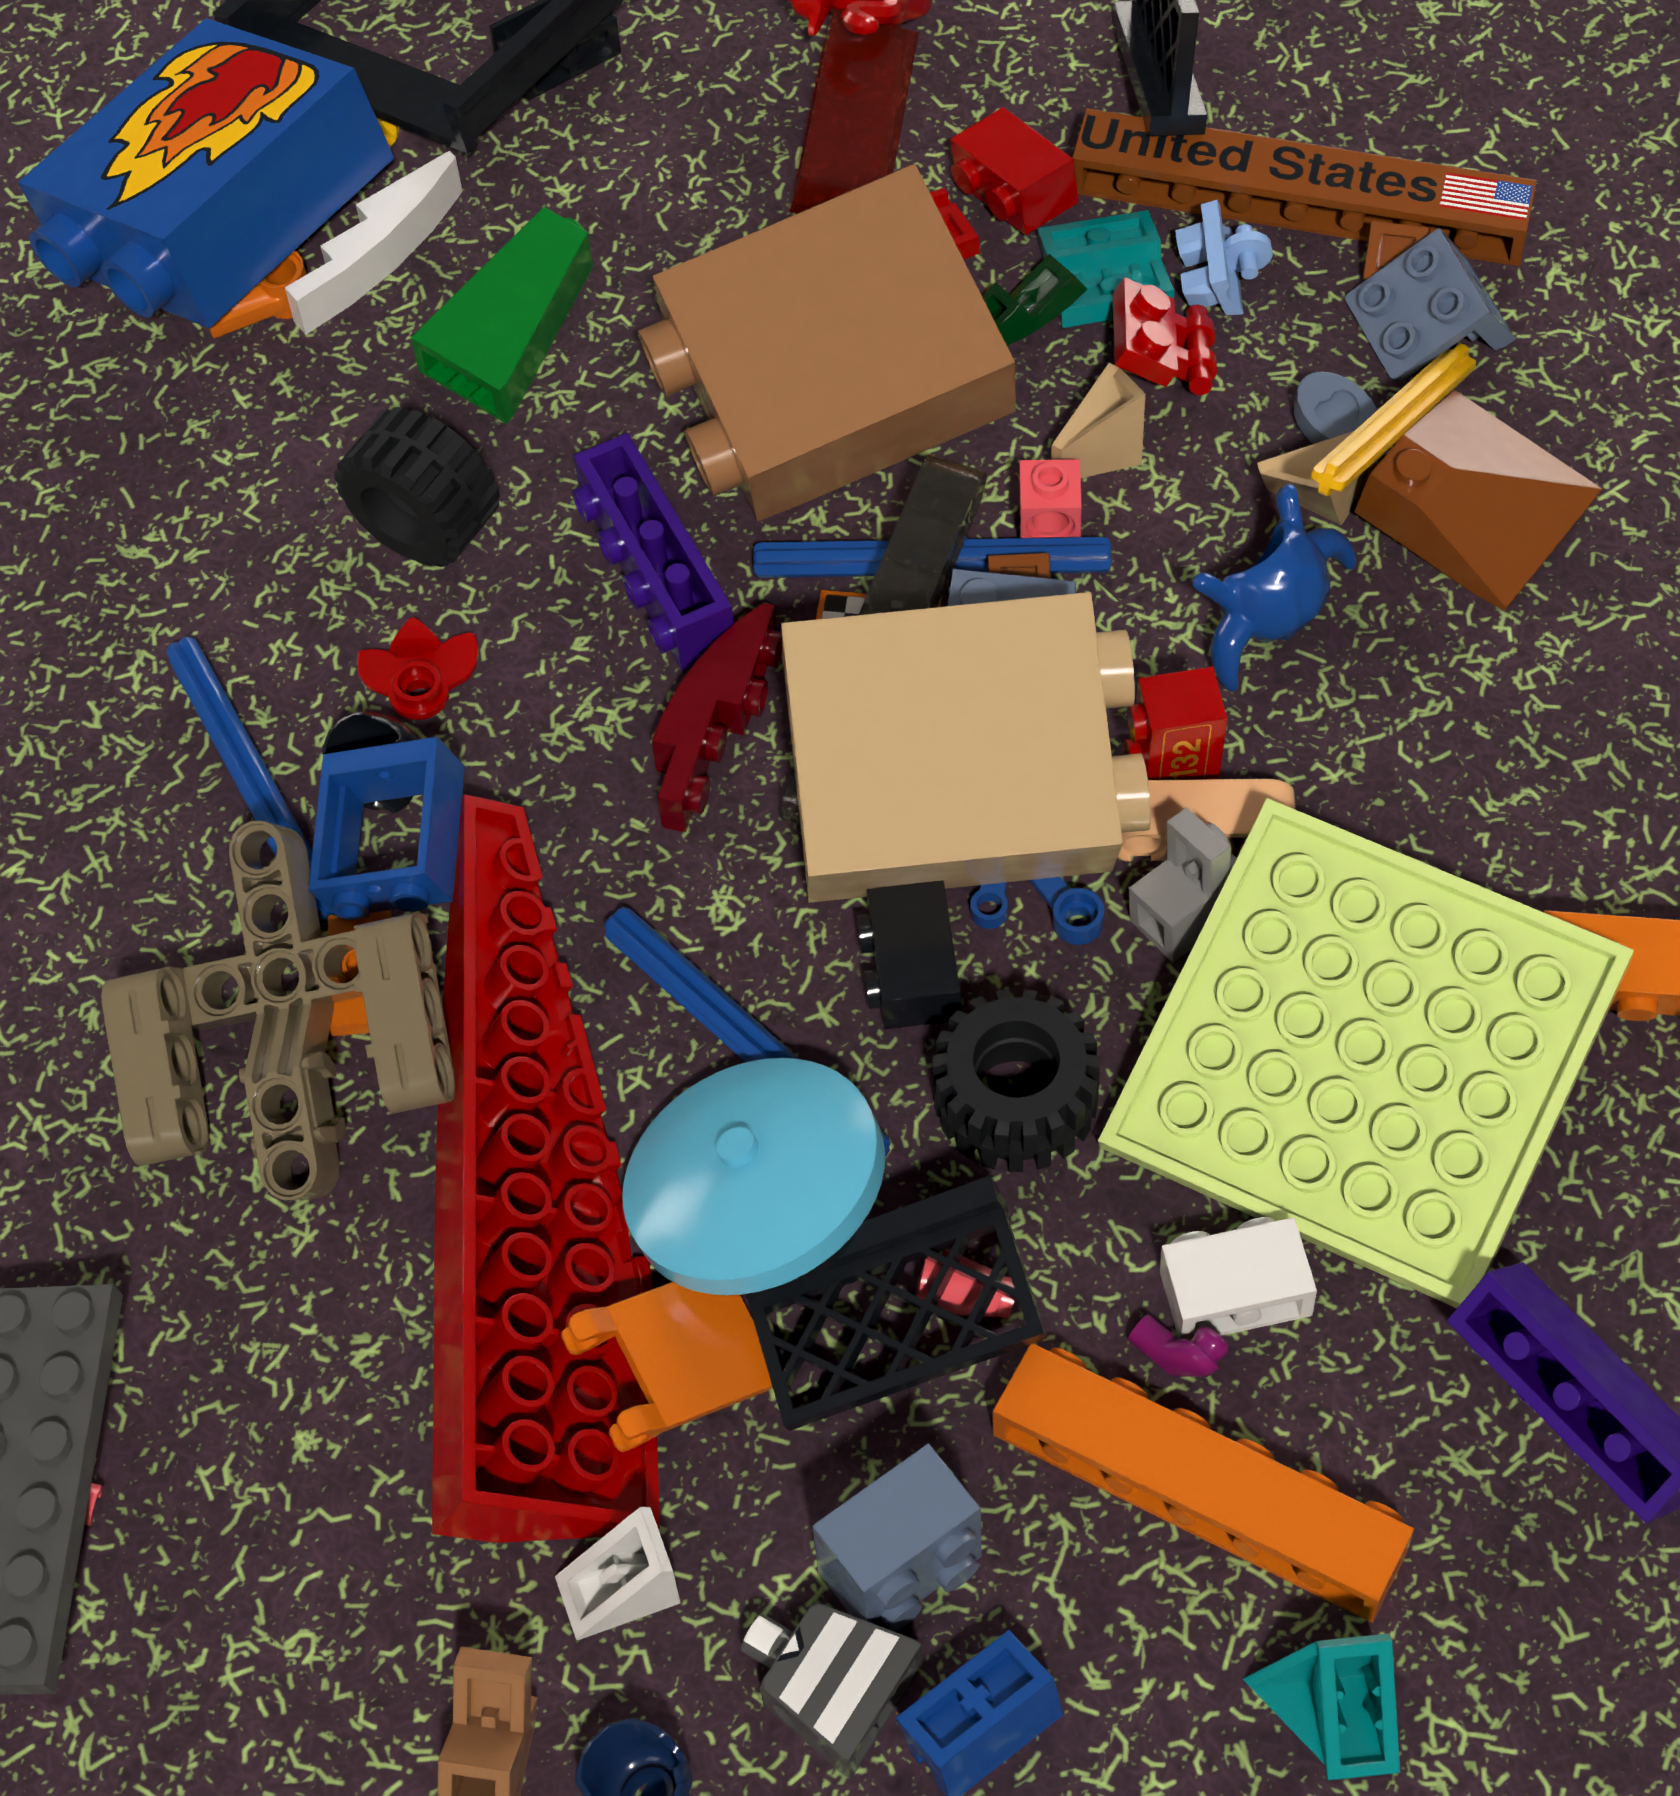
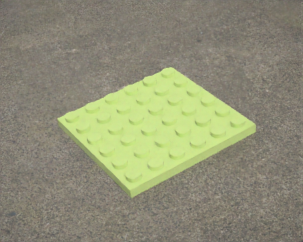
M1266 798L1098 1139L1099 1146L1108 1152L1255 1218L1270 1217L1275 1221L1294 1217L1302 1239L1458 1308L1487 1274L1632 961L1634 950Z

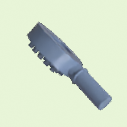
M1323 371L1305 376L1300 382L1294 400V416L1303 434L1313 444L1355 431L1377 411L1372 399L1357 384L1341 375ZM1387 450V451L1381 456L1379 462L1385 457V455L1389 452V450Z

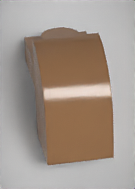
M466 1647L460 1648L453 1665V1724L438 1759V1796H521L537 1712V1697L531 1696L532 1657Z

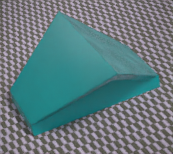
M1389 1633L1316 1641L1243 1678L1256 1694L1325 1765L1328 1781L1400 1773L1393 1645Z

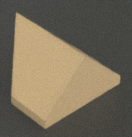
M1108 363L1052 444L1051 460L1080 459L1081 478L1142 464L1145 393L1121 368Z
M1352 432L1258 462L1257 465L1268 491L1277 494L1284 485L1294 484L1300 506L1342 525L1381 456L1342 492L1335 490L1330 496H1325L1318 492L1319 483L1311 479V472L1314 466Z

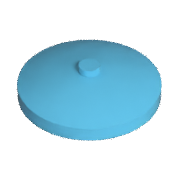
M770 1058L729 1067L699 1081L681 1093L657 1115L641 1136L628 1163L623 1184V1210L627 1226L632 1237L651 1265L664 1277L679 1286L715 1295H741L780 1286L808 1273L835 1254L853 1236L869 1214L877 1198L885 1169V1147L882 1132L869 1104L859 1089L849 1079L827 1066L794 1058Z

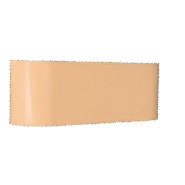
M1275 779L1148 780L1151 809L1150 829L1121 833L1123 845L1118 858L1123 861H1131L1130 856H1151V861H1166L1167 821L1186 807L1205 824L1210 822L1220 828L1230 843L1231 854L1237 858L1266 798L1295 809L1294 789L1288 783Z

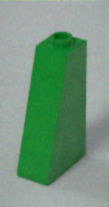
M543 207L411 337L418 371L507 424L515 415L593 268L589 235L583 226L572 218H563Z

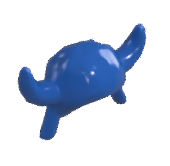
M1286 484L1278 491L1277 507L1281 521L1275 526L1265 552L1250 569L1227 576L1223 581L1204 572L1199 573L1192 579L1193 587L1217 602L1224 614L1214 630L1210 653L1215 674L1225 689L1229 691H1236L1238 688L1240 659L1243 649L1250 639L1263 643L1277 639L1288 641L1318 615L1320 609L1324 607L1330 595V577L1327 571L1326 560L1331 557L1347 570L1354 569L1356 564L1355 551L1349 539L1336 529L1316 528L1306 532L1294 484Z

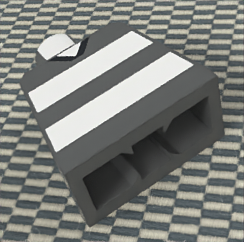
M822 1604L810 1606L794 1632L766 1615L761 1614L749 1628L741 1645L742 1653L770 1669L760 1686L763 1706L849 1779L853 1778L923 1665L921 1643Z

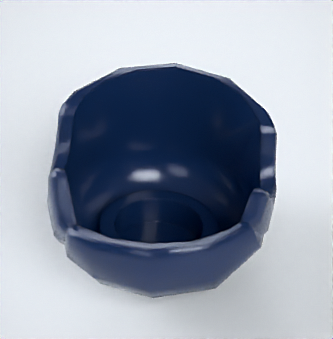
M632 1717L607 1724L586 1743L575 1770V1783L583 1796H634L637 1790L644 1784L646 1786L640 1796H690L693 1776L683 1750L668 1733L657 1725Z

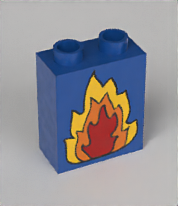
M205 18L19 180L18 184L41 224L29 236L31 247L41 263L58 280L68 286L79 287L85 280L90 279L109 287L125 306L140 316L149 318L159 309H163L210 328L394 159V156L353 67Z

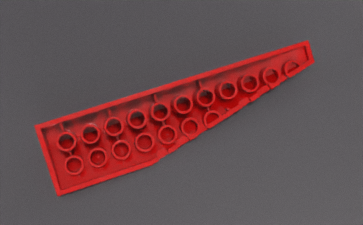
M464 794L461 803L453 902H450L443 993V1013L454 1069L455 1096L451 1102L438 1104L434 1233L432 1534L494 1543L604 1537L639 1507H651L659 1530L657 1436L631 1450L621 1452L615 1447L609 1435L610 1427L617 1423L616 1418L622 1411L634 1406L649 1404L616 1337L614 1336L578 1355L570 1354L561 1338V1332L568 1327V1321L574 1314L586 1309L607 1307L653 1290L651 1270L645 1256L634 1257L633 1259L631 1257L630 1231L625 1220L622 1189L617 1175V1170L622 1164L616 1143L609 1142L601 1115L606 1110L581 1015L573 1014L568 995L569 990L573 986L567 964L560 963L552 937L557 927L551 907H545L538 885L543 876L524 807Z

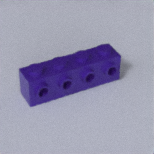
M625 433L573 455L579 487L572 490V496L583 521L588 523L594 520L598 527L597 540L608 564L612 566L619 563L625 574L622 576V582L631 604L636 610L644 607L651 619L647 620V624L656 647L662 654L670 651L680 670L684 671L691 668L713 642L734 624L732 605L630 435Z
M1524 1262L1487 1272L1447 1322L1468 1342L1473 1351L1483 1358L1517 1392L1519 1397L1546 1421L1567 1443L1569 1448L1583 1459L1616 1492L1621 1501L1632 1509L1646 1524L1680 1508V1417Z

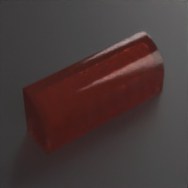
M834 9L822 45L789 212L801 213L894 172L919 32L890 24H879V29L875 33L867 35L855 34L845 28L840 17L842 11Z

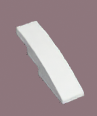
M450 151L356 204L360 223L321 245L325 264L285 287L293 321L305 335L364 296L392 273L435 229L462 193L456 157Z

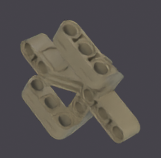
M250 821L238 828L229 844V858L246 954L185 968L169 966L105 981L102 987V1009L124 1139L130 1157L139 1166L202 1154L206 1151L209 1142L208 1121L192 1031L255 1020L247 1063L245 1067L239 1069L240 1082L245 1084L254 1141H251V1148L254 1156L258 1159L260 1176L264 1187L271 1195L279 1199L313 1200L329 1194L336 1186L340 1173L336 1143L343 1140L346 1132L345 1119H335L328 1078L337 1077L335 1064L329 1055L325 1053L335 1002L358 997L364 998L371 1044L365 1045L367 1058L374 1059L380 1092L389 1110L387 1115L451 1102L455 1096L454 1069L436 974L437 968L436 964L433 963L431 941L426 926L428 923L427 914L415 912L354 926V931L322 937L315 896L308 890L310 865L303 839L296 831L265 821ZM273 837L277 845V854L274 861L264 868L260 861V849L268 838ZM283 900L288 908V918L285 925L280 930L275 931L270 921V914L273 906L278 901ZM354 949L359 972L352 981L348 982L342 974L341 964L344 956ZM294 963L299 972V982L296 989L287 995L281 984V976L284 969L289 964ZM233 976L238 984V996L236 1001L230 1007H227L222 999V987L224 982ZM291 1088L296 1093L298 1099V1110L296 1115L287 1122L280 1111V1101L283 1094ZM300 1153L307 1159L310 1166L309 1177L302 1187H299L294 1182L291 1175L292 1163Z

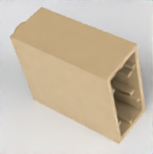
M1091 592L781 623L783 666L809 903L868 897L867 889L944 880L945 889L1112 872L1123 845L1121 833L1150 829V794L1143 755L1139 753L1112 756L1106 709L1134 705L1135 682L1130 640L1126 630L1096 632Z

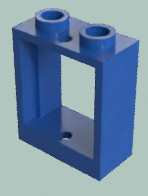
M438 737L323 754L308 890L337 917L359 920L368 917L370 913L395 909L417 912L426 909L431 904L453 902L465 766ZM424 794L417 866L356 875L363 803Z

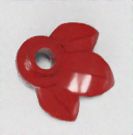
M412 617L408 619L396 634L389 651L366 649L358 652L357 667L359 677L368 689L389 697L392 708L400 716L412 720L427 719L438 714L446 706L450 697V690L464 683L472 676L479 658L478 643L474 633L470 632L452 637L442 644L425 624ZM419 688L429 690L419 696H410L412 691Z

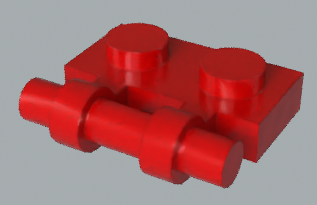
M1124 277L1113 292L1115 366L1164 387L1168 386L1173 377H1177L1189 383V389L1193 394L1205 395L1209 393L1212 389V380L1217 374V359L1215 353L1210 350L1215 342V326L1212 319L1208 317L1206 307L1199 304L1192 305L1186 310L1185 317L1175 313V299L1168 296L1160 288L1153 285H1142Z

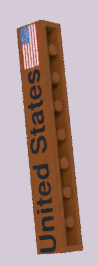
M1088 108L1085 112L1073 154L1078 195L1201 215V204L1218 200L1222 218L1366 242H1369L1371 221L1431 228L1430 234L1440 228L1467 258L1519 267L1537 182L1534 179L1507 174L1502 175L1206 127L1204 135L1149 136L1143 117Z

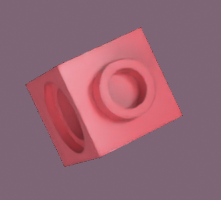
M1080 459L1020 460V538L1081 537Z

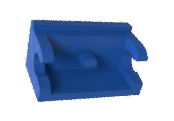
M1008 1630L896 1717V1721L903 1731L911 1754L919 1764L925 1761L932 1771L935 1783L945 1796H962L1064 1714L1054 1678L1014 1634Z

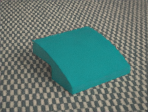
M1148 210L1037 228L1038 242L1043 260L1050 254L1073 273L1087 288L1071 306L1058 315L1062 328L1113 320V292L1124 277L1142 285L1156 286L1175 299L1174 288L1161 260V239Z

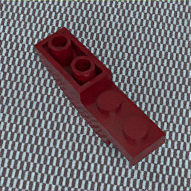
M762 603L718 637L692 666L664 710L652 738L656 771L666 773L657 797L662 828L686 833L692 814H702L706 808L710 793V778L705 776L710 761L721 762L727 744L728 732L745 736L751 716H762L768 696V681L763 680L768 666L777 668L782 658V631L777 630L775 605Z

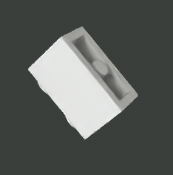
M1270 1217L1255 1218L1244 1222L1236 1230L1209 1235V1233L1204 1231L1189 1232L1175 1238L1171 1244L1162 1246L1160 1275L1179 1339L1191 1341L1196 1331L1201 1327H1210L1222 1336L1313 1315L1317 1289L1294 1217L1275 1221Z

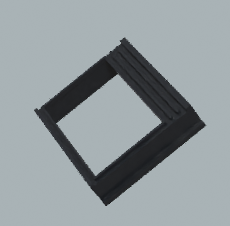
M226 0L213 12L216 22L353 67L377 118L469 154L477 146L475 138L512 106L624 0H552L461 85L298 23L321 0Z

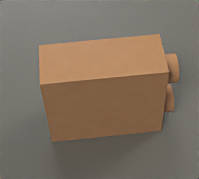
M916 164L653 275L663 320L637 331L647 361L665 397L688 387H693L708 420L684 430L701 477L712 497L740 486L756 521L802 505L1016 412L1015 361Z

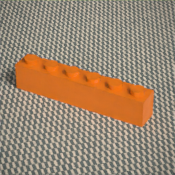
M1034 1343L1030 1344L993 1410V1436L1371 1623L1374 1622L1409 1550L1414 1528L1404 1524L1403 1518L1392 1508L1375 1501H1367L1363 1504L1339 1492V1488L1332 1480L1318 1472L1302 1470L1299 1473L1275 1461L1273 1454L1268 1449L1254 1441L1238 1439L1235 1442L1211 1430L1210 1424L1204 1418L1190 1410L1176 1408L1172 1411L1149 1400L1148 1395L1143 1389L1128 1380L1113 1378L1110 1381L1087 1370L1086 1365L1081 1359L1064 1349L1051 1348L1048 1351Z

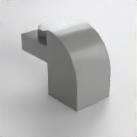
M1186 807L1167 821V860L1129 887L1130 921L1172 963L1193 948L1237 859L1231 854L1230 843L1220 828L1210 822L1205 824Z

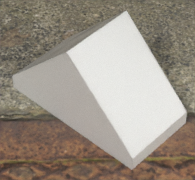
M639 1507L555 1576L576 1640H581L681 1603L674 1572L651 1507Z

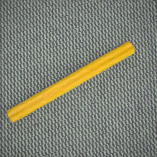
M1459 343L1454 349L1449 348L1436 357L1314 466L1311 472V479L1319 483L1318 492L1325 496H1330L1335 490L1342 492L1397 442L1405 432L1472 373L1476 367V360L1469 356L1470 347Z

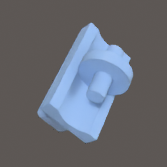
M1218 200L1201 204L1203 222L1175 230L1177 247L1185 267L1208 261V266L1180 274L1183 294L1189 306L1199 304L1208 307L1220 303L1225 315L1244 314L1239 272H1241V276L1244 279L1256 278L1258 270L1264 268L1273 256L1271 240L1267 235L1253 231L1252 226L1248 224L1238 226L1236 234H1233L1232 229L1222 223L1221 207Z

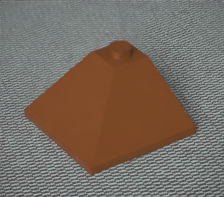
M1454 390L1405 432L1374 468L1368 477L1354 512L1473 594L1505 611L1600 494L1602 488Z

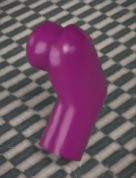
M1150 1314L1139 1321L1128 1337V1341L1160 1368L1168 1374L1177 1377H1208L1219 1369L1216 1363L1225 1357L1229 1349L1228 1343L1210 1327L1199 1328L1191 1341L1179 1339Z

